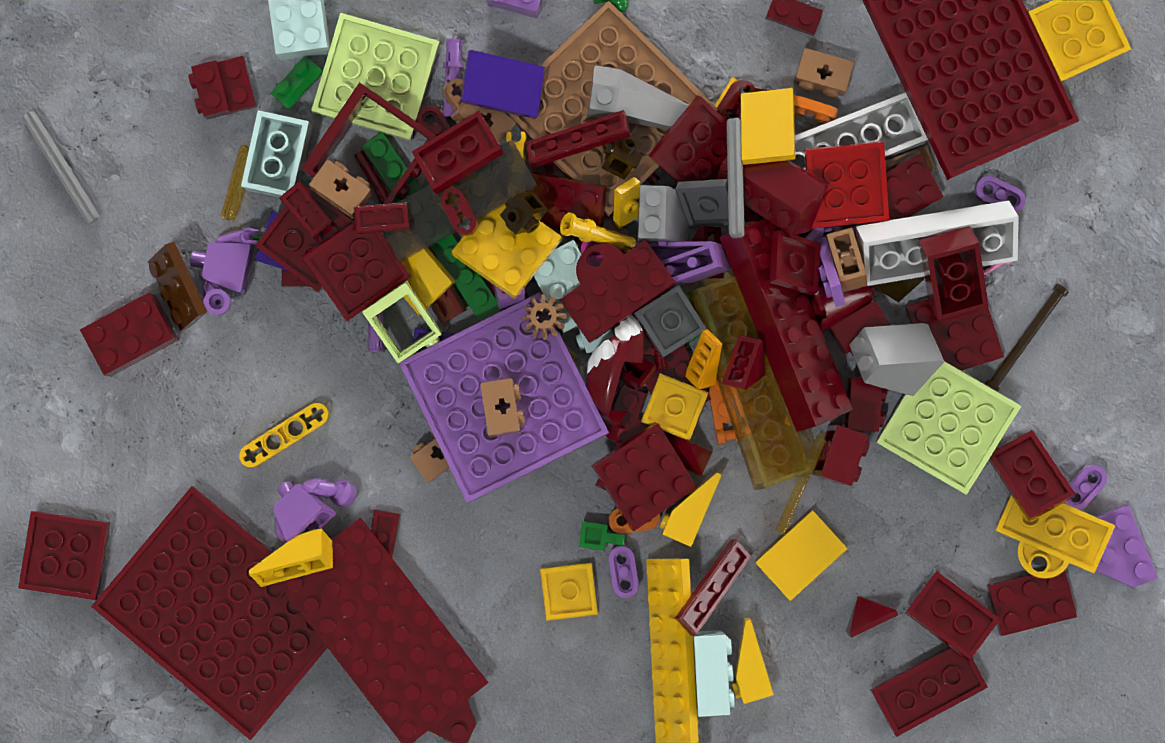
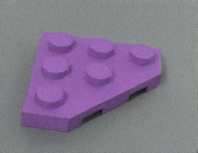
M1129 505L1097 516V518L1115 525V528L1096 572L1130 587H1137L1157 579L1158 576Z

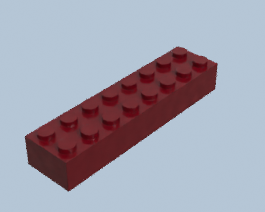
M763 219L744 226V236L741 238H731L729 233L719 238L759 339L764 343L765 354L795 430L799 432L816 427L853 409L807 294L769 282L772 233L781 229L767 219Z

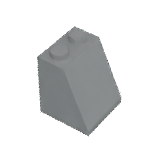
M640 185L637 242H642L645 239L647 242H688L689 224L676 189L668 186Z
M925 323L864 327L849 345L864 383L914 396L945 362L928 324Z

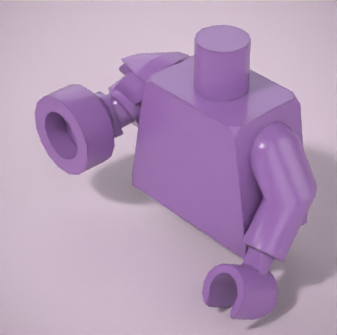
M245 228L243 231L228 233L218 237L215 243H209L206 253L192 252L190 266L203 269L201 290L204 306L209 313L219 316L229 311L231 297L227 292L223 291L222 287L245 295L255 248L251 244L256 245L258 242L253 240L252 236L255 232H259L258 229Z
M314 478L305 481L303 485L296 484L293 486L291 482L281 484L278 487V492L282 498L273 507L276 516V536L285 544L296 535L313 529H321L336 515V512L321 497H330L334 504L347 507L356 498L357 491L354 484L346 480H338L335 483L326 482L327 479Z

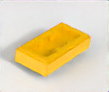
M635 177L615 188L613 225L619 230L638 218L640 181Z

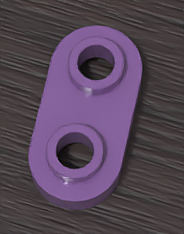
M985 176L975 185L974 192L976 197L986 204L1006 201L1007 197H1012L1014 199L1013 208L1016 213L1025 205V195L1020 189L996 177ZM984 186H989L991 188L990 194L984 193Z
M1097 465L1084 467L1069 483L1073 491L1077 493L1078 500L1073 502L1070 499L1064 504L1078 510L1084 509L1106 485L1107 474L1105 470ZM1090 473H1093L1095 475V481L1093 483H1090L1088 481V475Z
M617 546L611 550L608 557L614 592L619 597L630 598L636 594L639 587L633 552L628 547ZM619 554L626 556V561L622 564L616 560ZM622 580L630 581L628 589L621 588L620 583Z

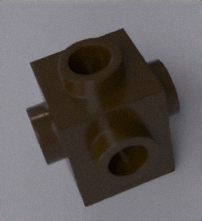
M626 137L605 144L602 153L606 155L601 168L625 180L633 168L636 169L641 161L642 155L639 152L642 143L632 137Z
M533 191L511 197L505 203L506 208L500 216L505 221L507 228L515 235L525 232L529 234L539 227V221L548 212V209Z

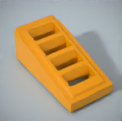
M708 329L702 331L685 375L697 389H704L716 383L722 343Z

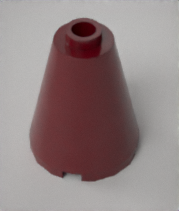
M818 281V293L814 295L807 294L821 331L824 332L872 301V296H874L873 285L843 292L846 304L835 307L833 298H827L823 283L828 281Z

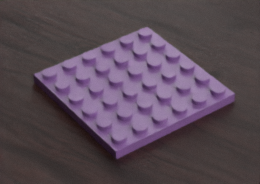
M540 293L399 363L467 503L487 495L609 434L557 327L554 329L557 331L558 336L554 337L551 331L547 332V340H543L542 332H540L537 338H534L532 336L534 329L526 331L524 328L530 323L522 321V316L530 315L524 310V306L527 305L533 308L532 298H535L537 303H541ZM546 312L544 315H538L541 320L540 323L551 319L548 316L549 312ZM512 378L514 385L519 384L521 400H517L518 411L523 410L525 426H521L522 433L490 438L487 431L480 383ZM502 401L501 407H497V410L506 414V409L510 408V405Z

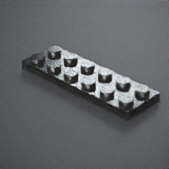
M513 139L500 146L504 154L448 187L457 188L462 191L477 220L504 206L511 197L519 193L529 192L538 187ZM428 185L397 202H407L409 230L383 233L399 262L457 232L440 201L441 195L445 190L435 194L431 186ZM450 194V200L447 202V205L452 204L457 211L460 209L457 204L460 196ZM463 213L459 215L462 220V224L459 225L460 228L466 227L472 222V219H466Z

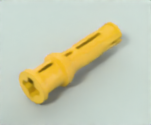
M567 213L561 221L560 231L564 236L572 235L579 237L582 242L595 241L601 244H609L626 253L631 250L630 248L636 246V239L634 237L597 226L591 219L583 220L577 218L573 213Z

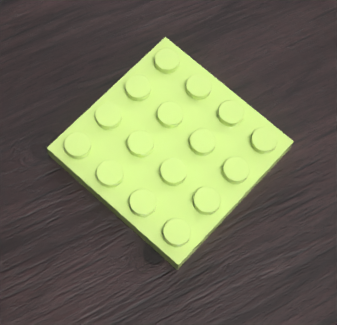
M340 13L312 106V113L335 119L360 82L417 121V115L423 103L440 42ZM370 98L366 100L351 122L353 125L383 132L384 134L409 141L412 140L414 133L413 128Z
M944 362L914 396L904 394L877 438L876 443L967 495L1022 406L951 364Z

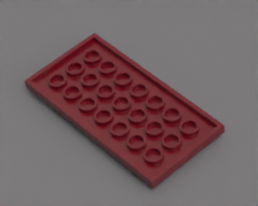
M360 517L332 539L333 568L278 582V584L401 743H413L489 682Z

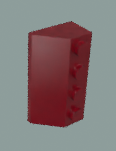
M727 157L721 164L716 180L728 179ZM790 160L743 165L744 205L791 236L811 230L827 190V184Z

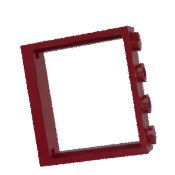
M359 82L301 169L313 178L316 176L368 98L426 137V142L437 135ZM415 158L384 204L396 203L398 199L403 200L410 190L409 183L413 177L418 178L422 173ZM337 186L339 192L340 190L347 191L343 186Z

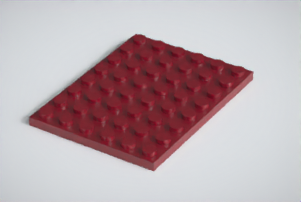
M862 0L947 180L1079 121L1022 0Z
M194 486L190 487L91 606L249 740L253 739L327 649V646L278 583L260 587L249 575L251 568L273 552Z

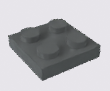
M728 179L678 182L676 191L690 228L729 226Z
M679 285L634 313L661 358L707 329Z

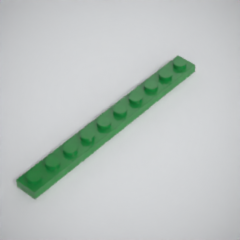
M382 132L361 147L392 191L407 170V167ZM413 178L408 185L410 186L408 194L403 200L398 199L399 203L407 202L408 216L426 243L431 245L440 263L456 280L455 286L480 322L503 311V309L499 310L496 298L481 276L452 255V250L458 242Z

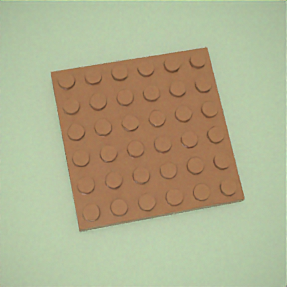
M608 1L540 65L545 67L538 117L532 119L510 113L506 114L516 122V125L531 140L598 119L587 116L594 65L621 69L689 105L697 95L701 96L716 111L718 109ZM628 123L631 134L629 137L642 143L639 152L642 158L637 168H633L625 180L601 168L606 155L602 153L605 145L553 162L569 178L607 186L604 213L609 217L614 212L615 188L633 177L639 180L640 185H642L659 168L648 155L669 131L668 129Z

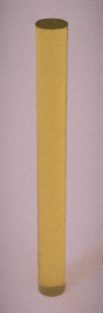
M816 437L775 531L785 535L821 454L825 439Z

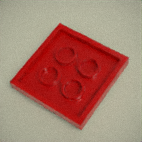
M883 141L804 149L806 171L828 185L812 229L889 221L885 147Z

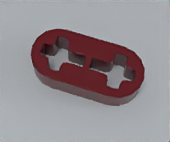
M737 80L732 83L717 107V112L726 121L730 119L727 118L728 115L725 113L727 109L732 114L731 118H739L741 120V92L739 89L741 87L744 88L743 91L745 93L755 92V87L751 82Z
M457 188L446 189L442 193L440 201L454 229L463 236L474 234L478 228V220L465 195ZM450 194L460 196L457 200L460 209L457 211L452 204L447 205V202L450 200ZM462 213L466 219H472V222L469 224V230L459 227L462 224L459 215Z

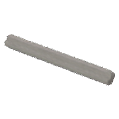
M33 111L25 114L22 120L86 223L92 224L100 219V215L41 120Z
M730 118L727 120L729 234L731 238H741L744 236L741 121L739 118Z

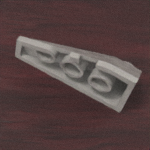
M594 65L587 111L588 117L601 118L624 110L628 123L669 130L689 106V104L621 69Z

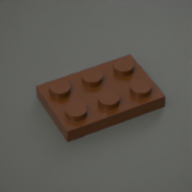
M175 242L165 244L148 263L151 275L156 278L160 286L161 297L164 301H167L171 310L172 320L182 331L196 323L207 313V310Z

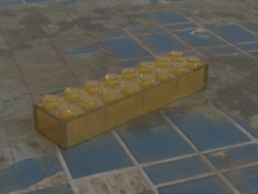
M731 277L689 292L688 296L691 305L701 321L722 343L716 379L754 490L764 489L810 473L811 469L801 439L795 430L765 351V376L749 389L743 390L722 384L738 335L759 339L736 278Z

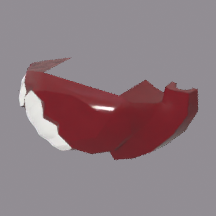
M632 315L620 322V325L615 328V336L607 339L599 347L595 348L587 364L586 388L609 432L606 437L618 443H622L619 437L626 428L621 425V422L628 411H610L622 366L624 362L643 363L644 331L638 320Z

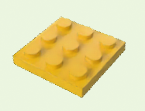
M1053 0L1028 12L1061 82L1131 50L1108 0Z
M498 193L477 219L478 228L476 232L469 236H463L452 250V255L513 299H516L562 241V236L540 221L539 227L532 233L528 234L525 232L515 235L507 228L505 221L500 216L506 208L505 203L509 199Z

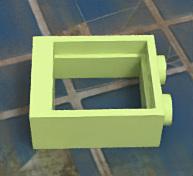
M407 280L362 311L397 363L417 354V351L422 347L426 346V348H429L440 341L438 336L442 334L441 329ZM405 295H408L431 331L400 351L376 315Z

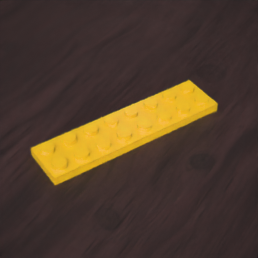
M646 559L656 743H699L693 636H690L675 619L691 596L689 559Z

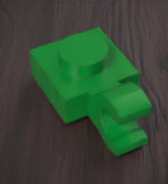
M582 521L579 547L605 551L606 543L624 545L625 534L607 532L608 524Z

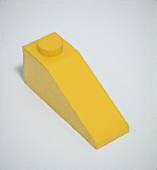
M715 472L677 504L670 514L665 513L659 525L663 529L661 534L691 547L722 475Z
M322 528L296 535L251 568L249 575L260 587L333 568L332 540Z
M749 617L743 619L734 674L736 683L732 684L736 699L741 698L743 704L774 695Z

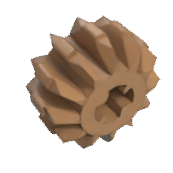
M541 295V303H537L536 299L532 298L531 302L534 307L524 306V310L530 314L522 316V321L530 322L524 327L525 330L531 331L534 329L532 334L534 338H537L540 332H542L543 340L548 339L547 332L550 331L554 337H557L558 334L554 328L557 327L562 330L565 328V325L558 320L567 319L565 313H559L564 308L563 304L561 303L554 307L556 298L552 297L546 303L545 295ZM546 312H549L548 316L551 319L540 323L541 320L538 315H544Z

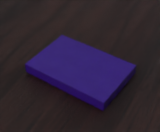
M469 50L460 102L536 119L538 117L545 67Z

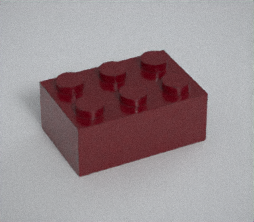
M970 226L919 240L929 304L938 321L989 307L980 244Z
M147 293L80 329L103 375L110 377L179 341L156 295L152 293Z
M839 425L828 426L812 475L841 485L852 486L853 482H858L862 467L858 465L861 457L867 455L870 442L866 441L868 435Z

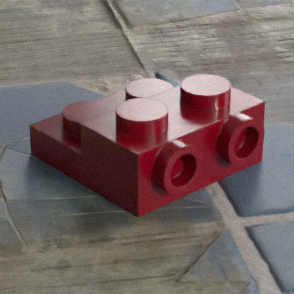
M244 56L191 66L193 73L188 74L189 82L192 89L197 88L199 98L195 99L196 109L199 114L203 113L207 120L257 107Z

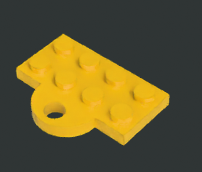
M1011 495L995 531L1019 541L1018 558L1025 571L1034 577L1049 579L1060 575L1069 564L1094 574L1115 525L1064 503L1029 522ZM1043 557L1047 561V568L1041 572L1035 571L1031 566L1034 558Z

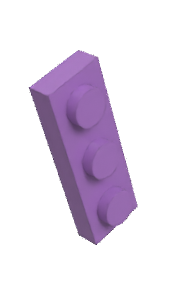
M826 237L815 239L817 243H820L819 265H822L819 266L822 282L828 281L823 283L827 298H833L835 307L844 305L846 303Z

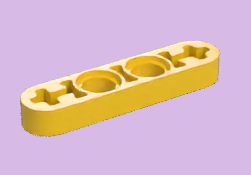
M314 403L245 445L239 453L241 463L246 467L252 468L263 464L325 425L330 418L329 409L321 403ZM314 408L317 410L323 409L324 413L321 415L323 420L314 419L310 421L309 424L312 425V428L308 429L307 422L301 416L305 414V417L309 418L314 414ZM293 421H299L303 426V431L298 436H293L289 432V425ZM271 435H277L281 440L280 447L275 450L267 446V439ZM261 441L262 448L268 455L265 456L264 452L256 455L257 461L255 463L252 460L247 461V451L250 449L254 452L261 447L257 443Z

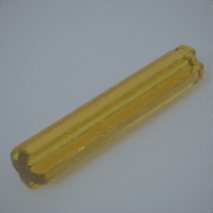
M246 145L239 147L221 212L222 218L234 221L244 189L241 187L249 152V146Z

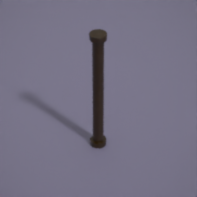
M1055 284L1053 287L1054 292L990 381L986 380L985 385L997 392L1000 388L998 386L1061 298L1067 296L1069 293L1067 289L1059 284Z

